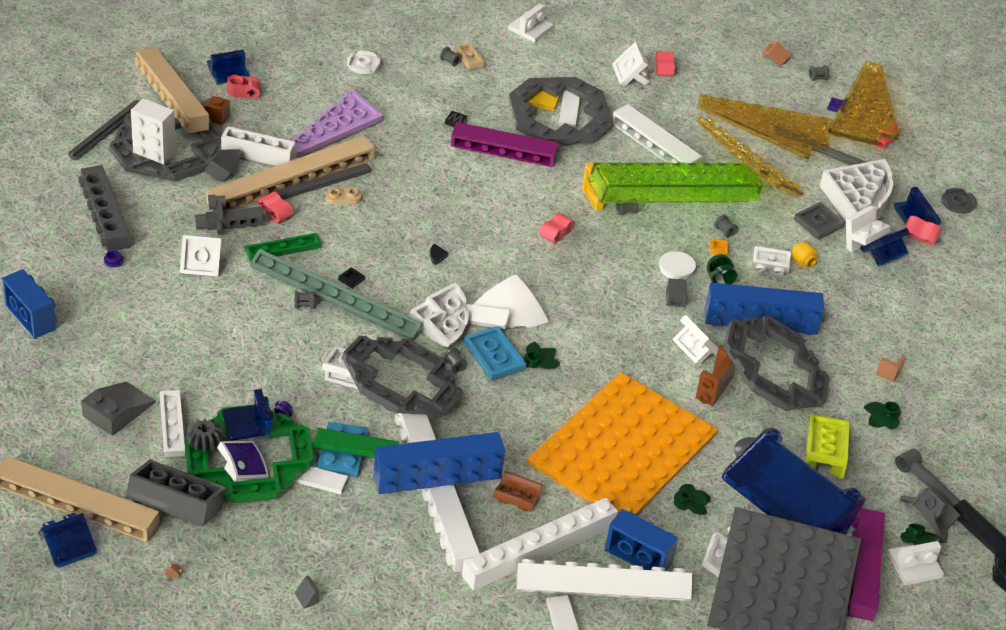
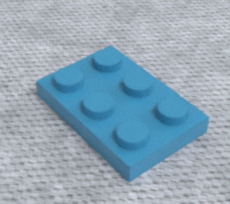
M498 326L464 337V344L491 381L526 369V363Z
M328 422L327 425L329 430L368 436V427ZM321 449L317 468L358 477L363 456Z

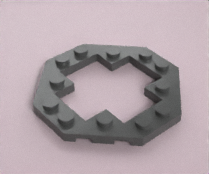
M577 77L528 78L509 93V102L512 106L511 110L513 118H515L516 130L529 137L561 142L562 144H576V141L593 143L612 127L613 121L604 92ZM567 90L588 101L589 103L584 107V113L594 117L580 130L564 123L554 131L531 118L536 114L537 108L527 102L541 91L557 97Z
M130 113L125 116L123 125L119 127L114 141H111L109 146L110 152L125 171L177 181L204 172L207 166L205 161L210 154L214 155L217 152L223 134L209 118V130L197 132L203 140L191 144V150L196 156L168 165L149 158L141 160L136 153H133V148L130 146L133 143ZM174 117L175 130L182 128L179 120Z
M764 316L762 319H757V317L745 318L742 321L732 319L728 323L723 348L752 392L784 411L818 407L826 402L830 377L826 371L819 368L817 365L819 363L812 350H807L802 335L770 316ZM765 335L779 341L785 347L794 350L793 363L809 372L807 389L793 382L789 386L788 391L759 375L760 361L744 353L747 336L761 343L765 339Z
M359 336L343 352L341 357L360 394L395 413L447 416L463 395L461 387H457L455 384L456 379L451 370L446 369V362L443 357L410 339L402 338L401 341H393L392 338L377 337L376 340H371L367 336ZM374 351L391 361L400 353L407 359L422 365L423 368L431 370L426 380L441 389L433 399L415 390L405 398L374 381L379 370L364 363V361Z

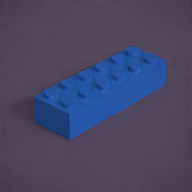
M710 282L704 308L705 324L728 326L732 319L742 321L745 318L757 317V319H762L764 316H770L797 333L818 335L825 309L823 293Z
M499 432L375 447L373 476L378 494L501 479L505 448Z

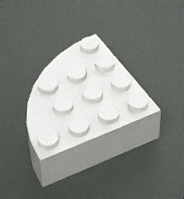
M885 159L824 170L820 188L845 222L846 218L870 205L876 207V220H878L886 211L893 188L892 171Z

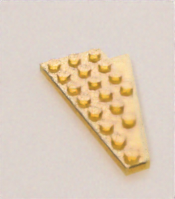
M867 61L864 63L830 124L828 134L848 138L853 141L865 142L869 145H878L881 137L898 140L899 132L882 65Z
M699 94L698 109L805 159L810 158L811 150L814 151L815 148L829 149L832 119Z
M699 116L697 122L755 174L765 178L782 191L798 198L803 196L804 192L800 190L801 186L789 180L788 176L783 172L777 171L776 167L764 161L761 155L752 152V149L746 144L739 142L740 139L727 133V129L721 125L717 127L715 120L709 116L707 118Z

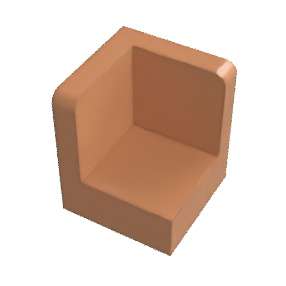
M771 41L761 53L766 58H771L779 66H782L791 55L778 41Z
M901 356L897 363L882 357L876 374L894 382L902 371L906 357Z

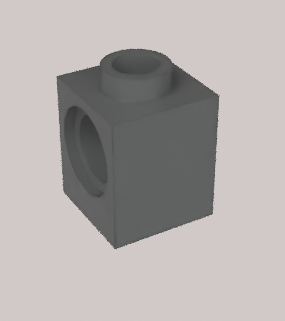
M668 278L666 306L685 308L687 280Z

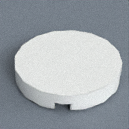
M361 50L357 51V54H350L347 65L353 72L371 74L379 70L381 59L373 52Z
M671 251L662 255L659 267L660 271L669 278L688 279L695 272L696 262L686 253Z

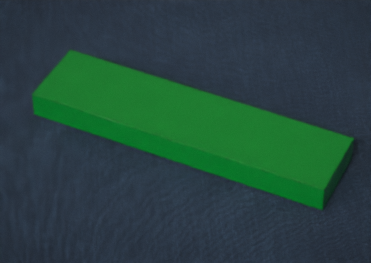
M317 233L244 246L249 262L252 261L259 249L277 257L322 248Z
M317 428L313 447L375 458V447L397 445L399 441Z

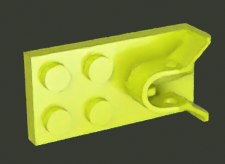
M810 414L803 472L815 471L817 462L831 465L830 474L839 479H844L848 462L850 421Z

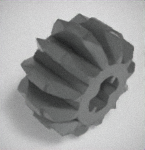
M206 418L203 421L196 419V423H191L187 432L190 447H195L196 452L199 450L206 452L209 449L214 451V448L218 447L223 438L221 426L219 423H215L214 419L209 421Z

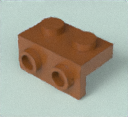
M505 471L501 483L494 489L492 497L497 498L501 503H510L516 505L521 510L532 511L539 501L543 484Z

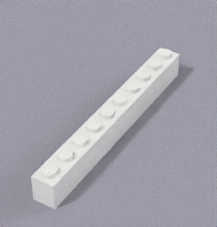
M395 414L396 425L401 427L400 435L402 441L406 440V443L436 440L427 415ZM454 485L424 488L422 490L423 499L429 503V516L435 519V532L441 535L440 545L442 550L446 549L447 565H452L454 573L463 570L464 560L480 553Z

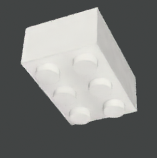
M143 98L131 109L133 153L165 164L176 153L174 110Z

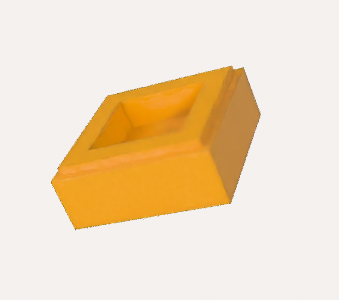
M711 238L709 254H723L727 256L729 241Z

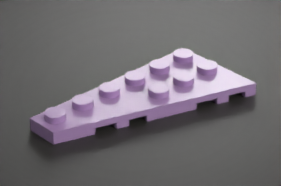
M351 89L346 97L342 96L339 102L322 113L314 124L308 125L306 131L300 132L291 140L295 142V155L299 158L383 121V114L356 91Z

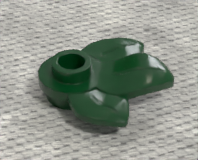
M536 342L527 345L526 355L523 359L527 367L553 369L560 365V362L554 359L555 348H540Z
M891 401L885 404L871 402L864 406V409L871 414L868 421L870 426L877 428L886 426L890 430L898 427L900 423L898 417L901 411L897 403Z
M692 484L681 485L679 491L674 495V505L681 510L689 509L695 514H707L704 505L710 502L711 497L702 490H695Z
M916 523L909 524L906 531L900 535L903 542L913 543L914 546L942 541L939 536L925 532V527Z

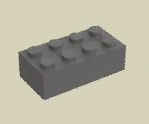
M149 459L130 474L126 498L133 500L135 503L150 506L156 511L169 513L175 518L185 519L194 525L204 526L222 509L226 487Z

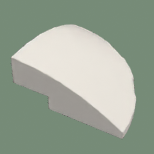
M516 274L494 286L473 304L510 310V317L506 328H514L515 326L532 328L549 322L532 292Z
M455 282L428 296L424 303L410 310L409 317L422 322L423 327L421 331L440 345L449 347L462 336L468 323L469 311L466 308V297Z

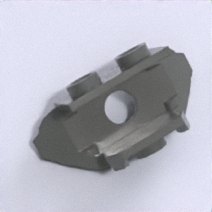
M934 487L932 489H922L917 498L901 496L900 500L915 506L934 527L937 535L942 540L940 543H947V530L961 516Z

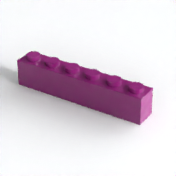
M456 122L451 135L450 147L553 167L557 156L558 142Z
M860 508L858 516L854 515L852 528H856V530L852 532L851 536L861 538L847 606L848 616L874 621L878 610L885 513Z

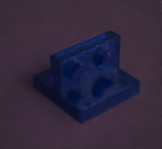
M243 49L210 55V60L207 61V66L216 85L228 83V77L232 75L249 77L245 67V52Z
M918 187L911 188L907 201L894 203L893 207L905 225L910 216L918 217L936 225L941 224L940 218Z
M904 228L874 240L867 245L860 246V249L863 253L871 250L876 265L878 267L909 254L902 237L909 235L910 232L908 228Z

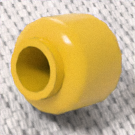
M808 242L797 243L792 248L791 259L799 267L811 268L818 261V252Z

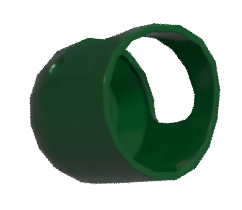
M717 254L707 262L706 268L712 283H717L715 279L716 274H722L725 284H732L736 280L737 272L732 260L728 256Z

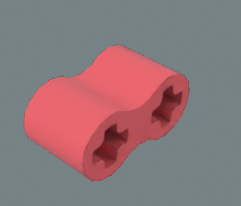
M656 51V75H674L675 63L673 52Z
M272 192L258 199V206L262 207V210H266V214L276 223L294 214L291 204L284 201L277 192Z
M558 212L551 220L546 221L541 226L539 234L555 244L572 231L575 222Z
M910 216L903 234L934 246L942 229L934 223Z

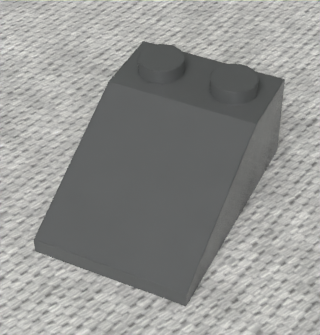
M122 382L96 389L81 400L82 415L113 436L156 403V400L128 382Z

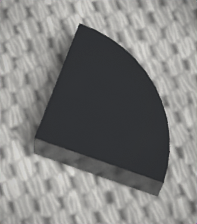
M433 244L430 249V258L432 263L437 265L448 257V252Z

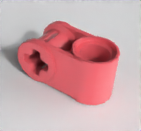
M232 75L228 77L227 93L232 97L258 98L261 82L257 77Z

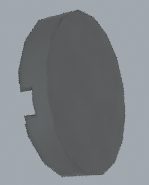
M962 188L947 189L941 197L945 208L960 214L972 212L977 204L974 195L970 192L969 194L966 193Z

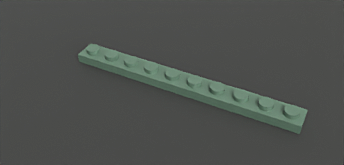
M261 249L258 250L250 262L252 268L306 293L314 291L315 297L406 339L414 341L423 327L420 321Z

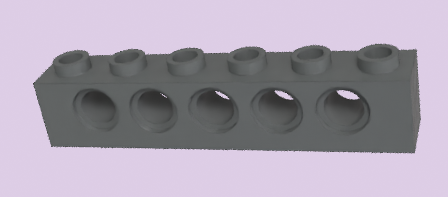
M103 165L82 168L81 176L78 177L79 185L84 187L83 196L84 199H88V210H92L93 223L97 222L95 226L97 234H101V246H105L107 252L130 248L129 234Z

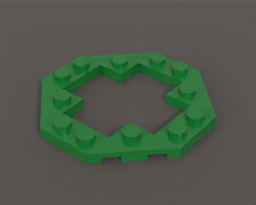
M265 404L224 407L217 412L214 422L219 423L223 432L221 442L226 441L225 428L266 424L268 438L289 436L292 460L272 462L274 478L232 482L231 476L224 467L209 469L207 450L206 452L203 450L196 452L195 447H190L188 439L184 441L188 474L226 487L224 498L233 503L277 499L314 464L309 428L293 423V419L280 412L277 414L271 411L270 407Z

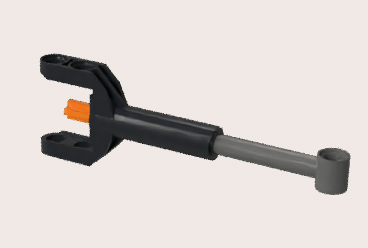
M913 448L898 455L895 458L897 468L904 473L911 470L930 489L934 487L961 515L957 520L994 554L992 580L1006 592V580L1004 578V575L1006 576V537L967 500H959L921 464L922 456L918 450Z

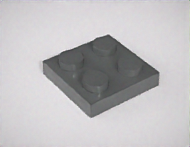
M821 202L795 214L794 217L797 223L818 240L843 228L845 224L843 219Z

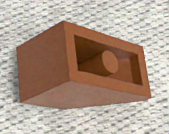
M212 96L200 103L209 114V118L213 123L223 125L230 116V100Z

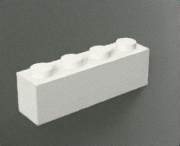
M227 126L221 136V150L240 149L242 152L239 158L274 166L295 159L294 141Z

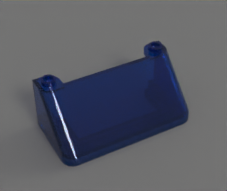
M775 428L763 430L724 470L722 479L767 515L845 535L866 501V498L861 495L860 491L852 487L841 489L782 445L783 438L781 433Z

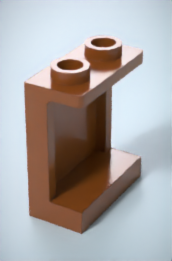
M722 344L717 351L713 373L711 374L704 370L701 372L695 397L701 403L711 406L716 403L731 382L735 371V365Z

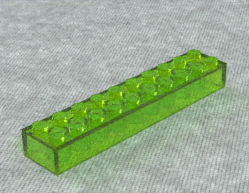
M603 162L594 163L588 177V182L601 203L757 201L763 184L749 163Z

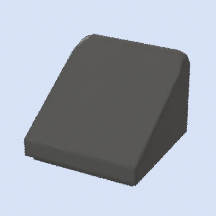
M305 576L295 591V595L304 609L318 604L319 600L318 588L310 576Z

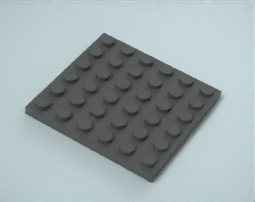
M735 507L707 626L721 630H843L861 538Z

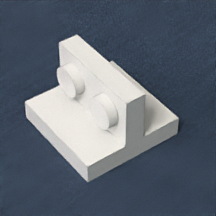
M539 3L512 22L508 29L532 42H536L552 30L554 24L544 20L545 6Z
M635 42L613 63L614 70L622 86H626L632 79H636L643 85H647L650 82L647 76L648 72L645 69L648 66L641 46Z
M870 205L846 218V245L849 251L854 252L890 232V225L876 220V207Z
M183 235L180 273L219 276L220 261L223 257V252H221L222 238Z
M685 315L680 321L686 327L672 340L697 365H700L711 353L716 356L718 347Z
M335 346L322 365V370L326 371L324 380L358 389L341 358L346 349ZM370 355L364 363L370 365L373 356Z
M938 541L888 549L887 555L904 585L943 578L944 573L937 562L941 550V545Z

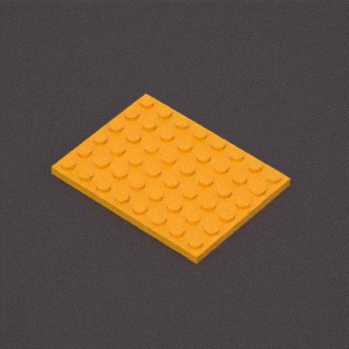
M620 372L527 458V463L590 503L607 498L618 513L623 508L637 516L718 434L719 429Z

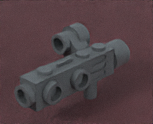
M215 194L208 195L209 210L213 211L195 215L196 230L217 229L219 235L224 234V228L256 227L263 225V221H267L266 210H262V207L223 210L222 207L226 206L225 195L215 196Z

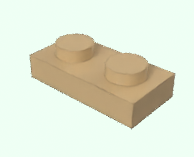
M471 42L455 45V52L462 55V61L468 70L484 67V60Z

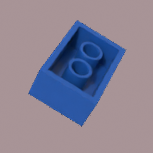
M24 269L2 277L6 307L34 339L56 330L55 302L45 294L41 286L35 283L32 275H28Z
M622 508L609 525L605 551L633 566H643V570L652 571V567H663L667 571L673 563L678 537Z

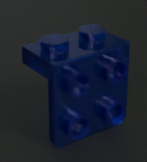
M262 389L253 390L254 405L229 408L222 411L230 441L270 435V423H273L272 411L267 410L269 408V401L267 396L264 397Z
M76 513L63 517L64 520L56 523L55 520L42 524L43 527L38 531L41 540L45 539L54 566L57 568L94 556L97 553L83 513L76 515Z

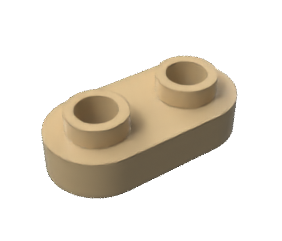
M332 188L326 192L325 199L329 204L333 205L357 204L362 199V193L356 188Z

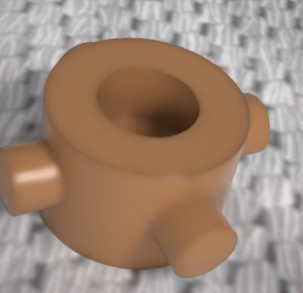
M169 564L167 569H164V574L167 577L178 578L179 574L183 573V569L177 564Z

